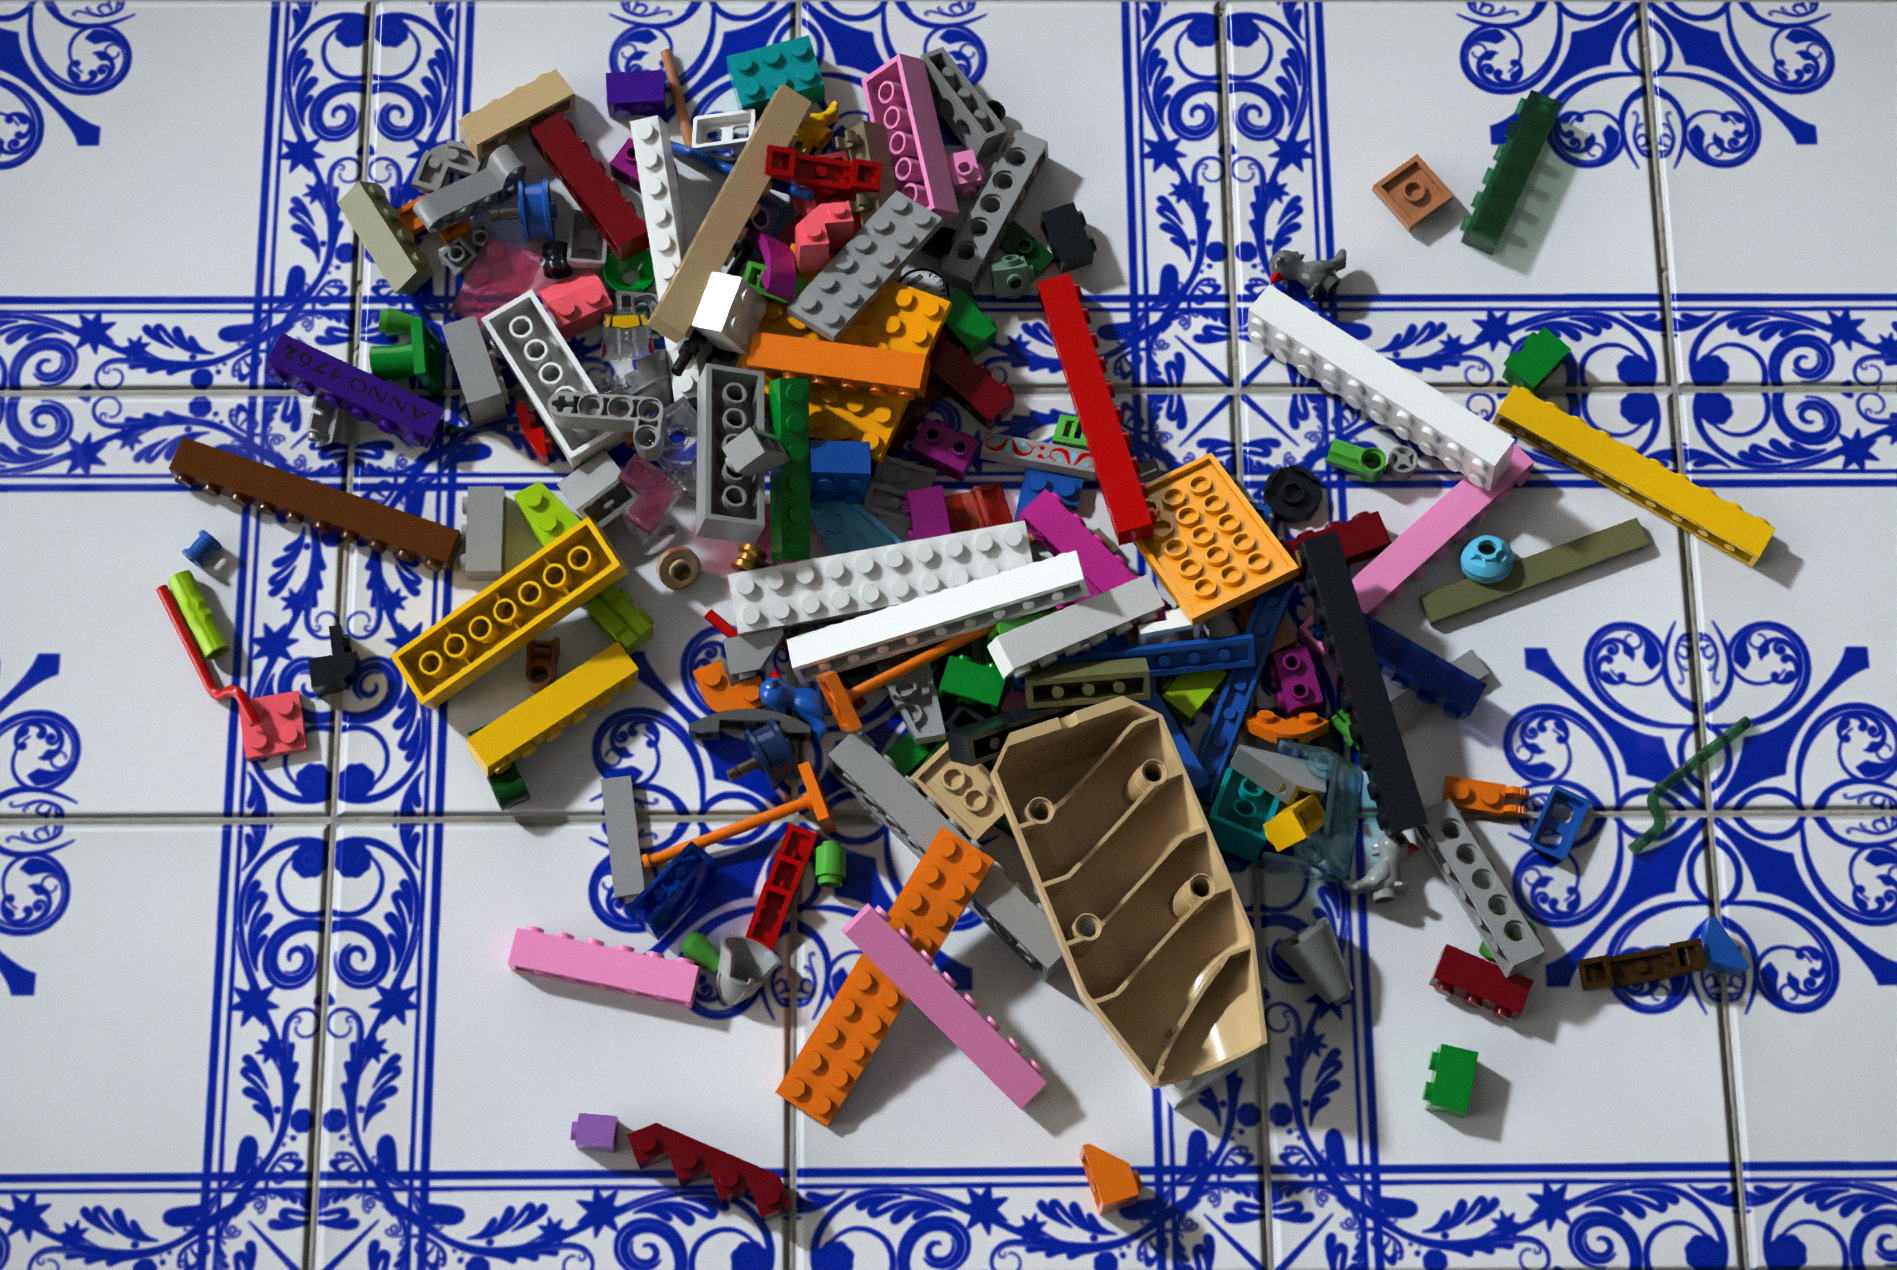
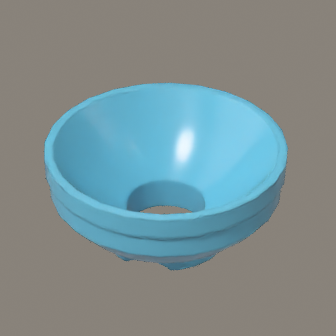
M1480 535L1468 540L1464 544L1460 552L1459 564L1466 577L1478 583L1489 584L1499 582L1511 573L1514 565V556L1510 545L1503 539L1492 535ZM1482 545H1491L1496 551L1490 555H1485L1478 549Z

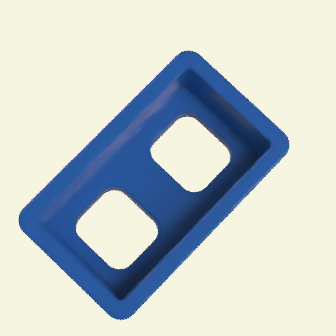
M1554 785L1528 840L1529 846L1557 860H1565L1588 811L1590 801L1558 785ZM1556 803H1561L1573 810L1569 823H1564L1552 816ZM1545 829L1561 836L1562 839L1557 849H1551L1540 843V837Z

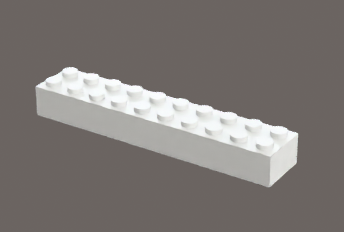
M1269 284L1249 308L1248 337L1253 344L1260 348H1267L1281 362L1292 364L1306 378L1312 377L1320 382L1328 392L1339 394L1345 398L1351 407L1364 410L1370 414V417L1376 423L1386 424L1400 438L1411 440L1425 454L1436 456L1450 470L1459 471L1467 476L1469 481L1475 486L1484 487L1490 491L1510 466L1515 439Z
M1024 520L727 575L738 636L778 628L791 629L867 615L889 606L912 601L915 598L939 593L944 589L965 585L973 580H981L1003 571L1026 566L1032 563L1033 559Z

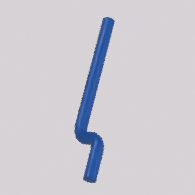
M671 141L672 153L697 161L722 174L729 175L734 166L698 149ZM770 178V181L774 182L771 187L772 190L810 202L815 197L813 190L776 178Z

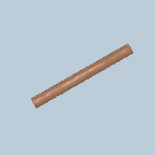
M665 49L661 51V57L684 144L692 147L693 129L672 50Z

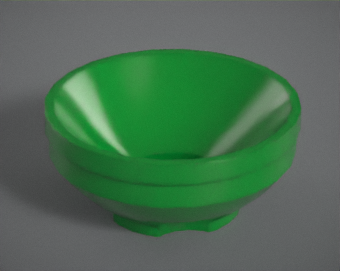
M643 250L621 263L612 251L607 256L606 263L603 266V275L609 288L615 293L616 290L640 293L648 291L655 281L651 254L647 250ZM628 271H635L640 277L636 283L627 284L622 279L623 275Z

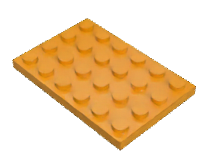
M1212 452L1145 484L1149 498L1145 499L1147 508L1153 507L1157 524L1153 525V537L1135 541L1133 544L1193 627L1300 575L1297 564Z

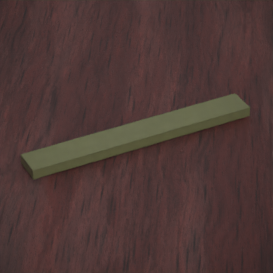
M1634 518L1514 561L1511 573L1499 582L1484 584L1467 578L1420 595L1419 601L1429 624L1433 625L1643 549L1649 545V542L1638 519Z

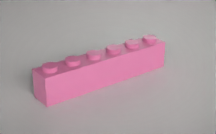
M535 926L516 929L508 960V965L512 971L688 1008L693 1007L701 973L699 966L695 965V961L678 957L676 961L664 959L665 955L654 951H647L646 955L635 953L634 948L625 945H616V948L606 947L604 942L587 938L586 942L574 940L573 935L563 932H556L555 936L545 934L543 929Z

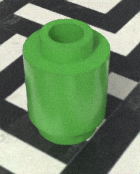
M824 841L822 846L816 848L815 878L818 879V885L821 887H841L843 880L846 878L847 849L842 847L838 841Z

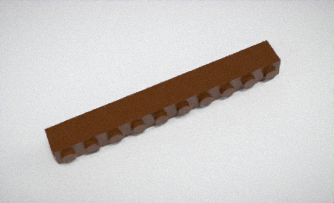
M182 437L169 466L175 482L182 486L191 488L194 485L202 488L205 493L211 496L219 497L221 494L230 497V500L240 506H246L247 504L256 506L259 511L267 515L273 516L275 513L283 515L291 523L302 525L303 522L312 525L313 529L323 534H329L330 532L339 534L343 540L349 543L357 544L359 541L368 544L370 549L379 553H385V551L395 553L397 558L405 562L412 563L415 560L424 563L426 568L435 572H440L441 569L450 572L462 545L460 530Z

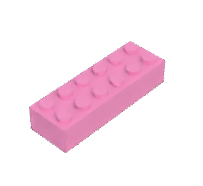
M899 53L861 80L870 121L885 125L897 191L941 216L944 224L958 215L959 210L925 62L922 59Z

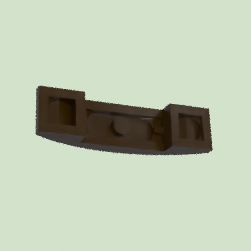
M1701 938L1670 943L1666 947L1611 957L1603 955L1577 960L1583 991L1606 990L1646 984L1707 969Z

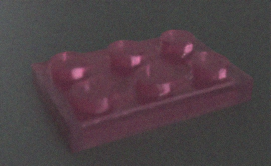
M489 234L450 308L451 312L463 318L475 315L478 325L483 324L481 318L527 292L543 262L542 257Z

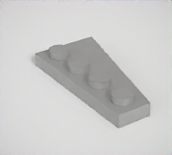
M924 646L875 661L872 664L876 667L879 675L927 651V647ZM930 663L884 685L916 745L946 740V732Z

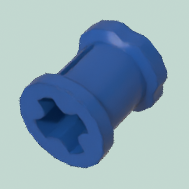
M202 529L199 532V538L190 548H185L182 551V554L200 569L205 567L204 562L215 550L222 548V545L212 535Z

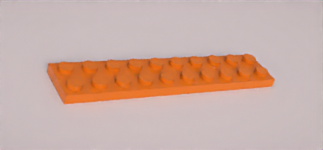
M941 827L887 914L892 918L888 924L895 931L901 927L914 940L910 946L917 953L923 949L934 960L996 860L946 828ZM864 953L856 962L775 1092L826 1126H830L909 999Z

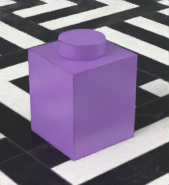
M579 1113L578 1121L572 1122L571 1140H575L578 1150L615 1153L619 1120L617 1116Z

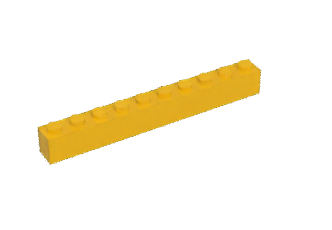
M1513 385L1492 424L1751 567L1759 559L1775 531V528L1770 526L1765 519L1758 516L1754 517L1744 512L1741 506L1733 502L1724 501L1717 497L1716 493L1711 489L1695 485L1687 476L1666 469L1660 461L1646 458L1639 454L1634 447L1615 441L1607 432L1595 430L1586 425V422L1580 417L1570 416L1561 411L1556 404L1549 401L1545 402L1535 397L1534 393L1527 388H1519Z

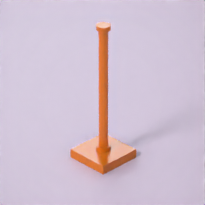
M996 625L955 636L849 690L843 687L836 671H825L815 676L841 731L853 732L863 727L852 706L854 705V700L990 633Z
M807 761L798 765L807 792L803 793V797L655 854H643L641 857L646 871L651 872L655 866L807 808L809 811L814 809L817 820L825 834L837 831L820 781L811 763Z

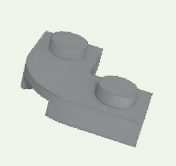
M447 140L446 144L438 145L430 151L426 150L413 177L412 188L432 193L444 187L449 171L466 177L480 171L485 158L478 161L466 144Z

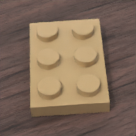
M948 741L910 777L918 785V790L926 798L928 796L931 797L940 806V811L948 819H954L963 829L962 832L970 840L974 839L978 842L1005 816L990 778L991 772L982 763L971 767L952 762Z

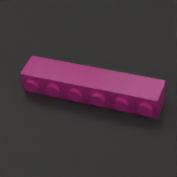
M1045 488L1020 512L1017 521L1025 520L1027 531L1054 557L1061 553L1077 551L1085 577L1100 593L1140 577H1135L1127 569L1129 566L1119 555L1114 556L1106 548V542L1099 535H1093L1086 529L1084 520L1076 513L1071 514L1064 507V501L1056 493H1050ZM1162 597L1161 599L1165 606L1157 613L1158 618L1152 622L1164 621L1165 611L1171 610V606ZM1140 622L1132 625L1133 629L1130 630L1137 639L1138 625H1142Z

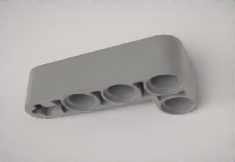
M509 145L500 146L490 155L485 169L425 195L414 204L413 212L430 233H437L514 197L518 193V181H524L527 167Z
M561 391L552 394L548 400V409L551 417L559 427L633 432V442L640 458L645 461H654L663 453L667 416L661 401L657 398ZM590 409H599L594 415L587 414ZM622 410L629 411L627 415L623 417L616 416V414ZM651 412L659 413L653 419L645 418ZM646 440H655L651 446H642Z

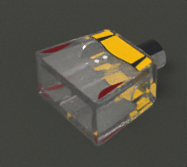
M616 295L617 313H606L604 316L600 362L639 360L656 352L652 329L646 325L649 321L648 312H635L634 295Z

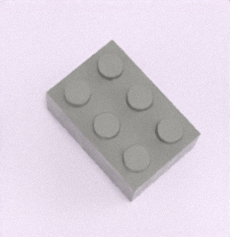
M475 315L442 325L444 337L474 426L507 416L505 405L510 404V400L485 325H478Z

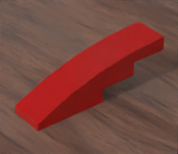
M793 823L788 824L780 850L775 856L768 879L762 888L745 936L746 938L755 940L772 951L774 950L796 897L819 833Z

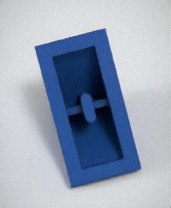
M1714 915L1702 925L1700 936L1707 969L1736 977L1742 975L1750 968L1749 964Z

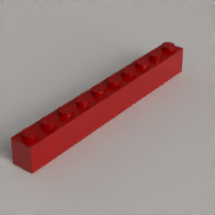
M1070 273L1037 282L1038 297L1118 544L1121 546L1153 537V525L1157 524L1156 515L1153 507L1147 508L1145 499L1149 498L1145 482L1138 481L1137 473H1140L1136 455L1130 456L1128 448L1132 447L1130 436L1127 430L1122 431L1120 423L1124 422L1120 406H1114L1112 398L1115 397L1114 388L1111 380L1106 381L1103 374L1107 372L1103 355L1097 356L1095 350L1099 348L1095 331L1089 332L1087 324L1091 323L1087 307H1081L1079 301L1083 299L1079 282L1073 283Z

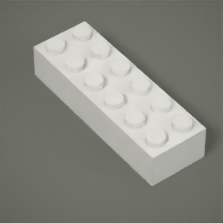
M532 289L481 318L489 338L574 471L603 449L608 452L626 441L623 432L562 428L554 423L548 409V400L552 394L561 391L599 393ZM590 409L587 414L594 415L599 409Z

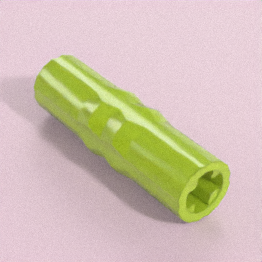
M185 570L173 575L168 580V584L206 659L212 660L224 655L229 650V646L192 572Z

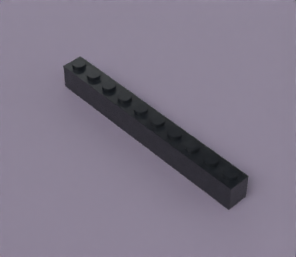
M1335 531L1302 540L1296 546L1295 559L1298 567L1303 568L1306 577L1304 579L1306 594L1308 597L1312 596L1315 606L1313 608V617L1316 625H1321L1324 635L1322 637V646L1326 655L1330 654L1333 664L1331 666V675L1335 684L1340 686L1342 693L1340 704L1343 712L1349 715L1351 739L1354 743L1357 742L1359 747L1358 762L1363 772L1366 771L1368 776L1367 791L1370 799L1375 801L1379 812L1376 813L1378 826L1381 831H1385L1386 837L1422 827L1428 824L1338 533Z

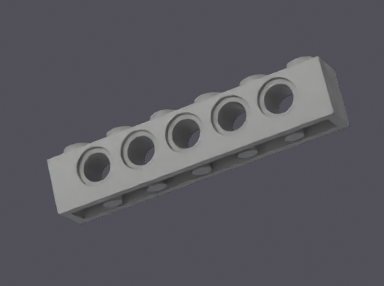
M1016 129L1012 138L1008 137L1006 139L1000 160L993 163L987 184L981 185L974 208L970 207L968 209L962 230L956 231L949 254H944L939 263L942 283L957 289L960 288L971 295H974L990 265L989 261L993 260L1010 223L1014 221L1049 156L1048 142L1046 140ZM1016 162H1021V163H1023V164L1020 165V166H1013V165H1012V164H1014V163H1016ZM1004 185L1010 186L1008 189H1000ZM989 209H997V210H998V211H996V212H994V213H989V212H987V210H989ZM977 232H984V233H986V234H984L983 236H975V235H974V234L977 233ZM966 255L973 256L969 260L961 259L963 256Z
M1450 799L1424 809L1428 824L1414 830L1505 977H1511L1537 965L1546 952L1543 942L1530 928L1524 911L1515 904L1509 887L1500 880L1492 860L1486 857L1480 848L1477 836L1470 832L1465 824L1460 809L1455 807ZM1444 833L1450 834L1454 839L1448 838ZM1459 858L1467 860L1469 864L1463 863ZM1476 884L1482 885L1485 890L1478 888ZM1491 909L1499 911L1501 915L1495 914ZM1507 935L1514 936L1517 941L1511 940Z

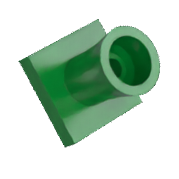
M422 318L410 320L412 343L392 346H371L369 357L374 376L389 383L416 376L432 395L444 394L440 339Z

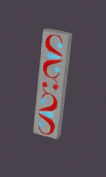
M985 431L980 459L1092 480L1097 478L1088 450Z

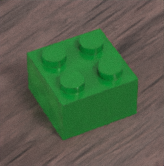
M949 655L939 687V705L941 708L955 711L963 702L985 719L998 715L1006 692L1007 678L1003 679L995 664H986L984 666L974 663L972 658L964 655H957V657Z

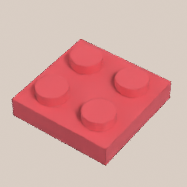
M299 690L251 698L250 700L261 720L258 725L253 727L249 726L239 706L245 758L247 761L308 751Z

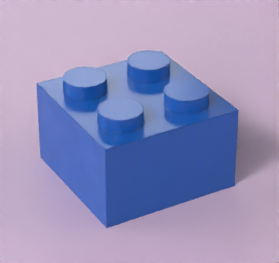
M810 440V501L816 503L843 501L847 504L864 502L871 477L870 442Z

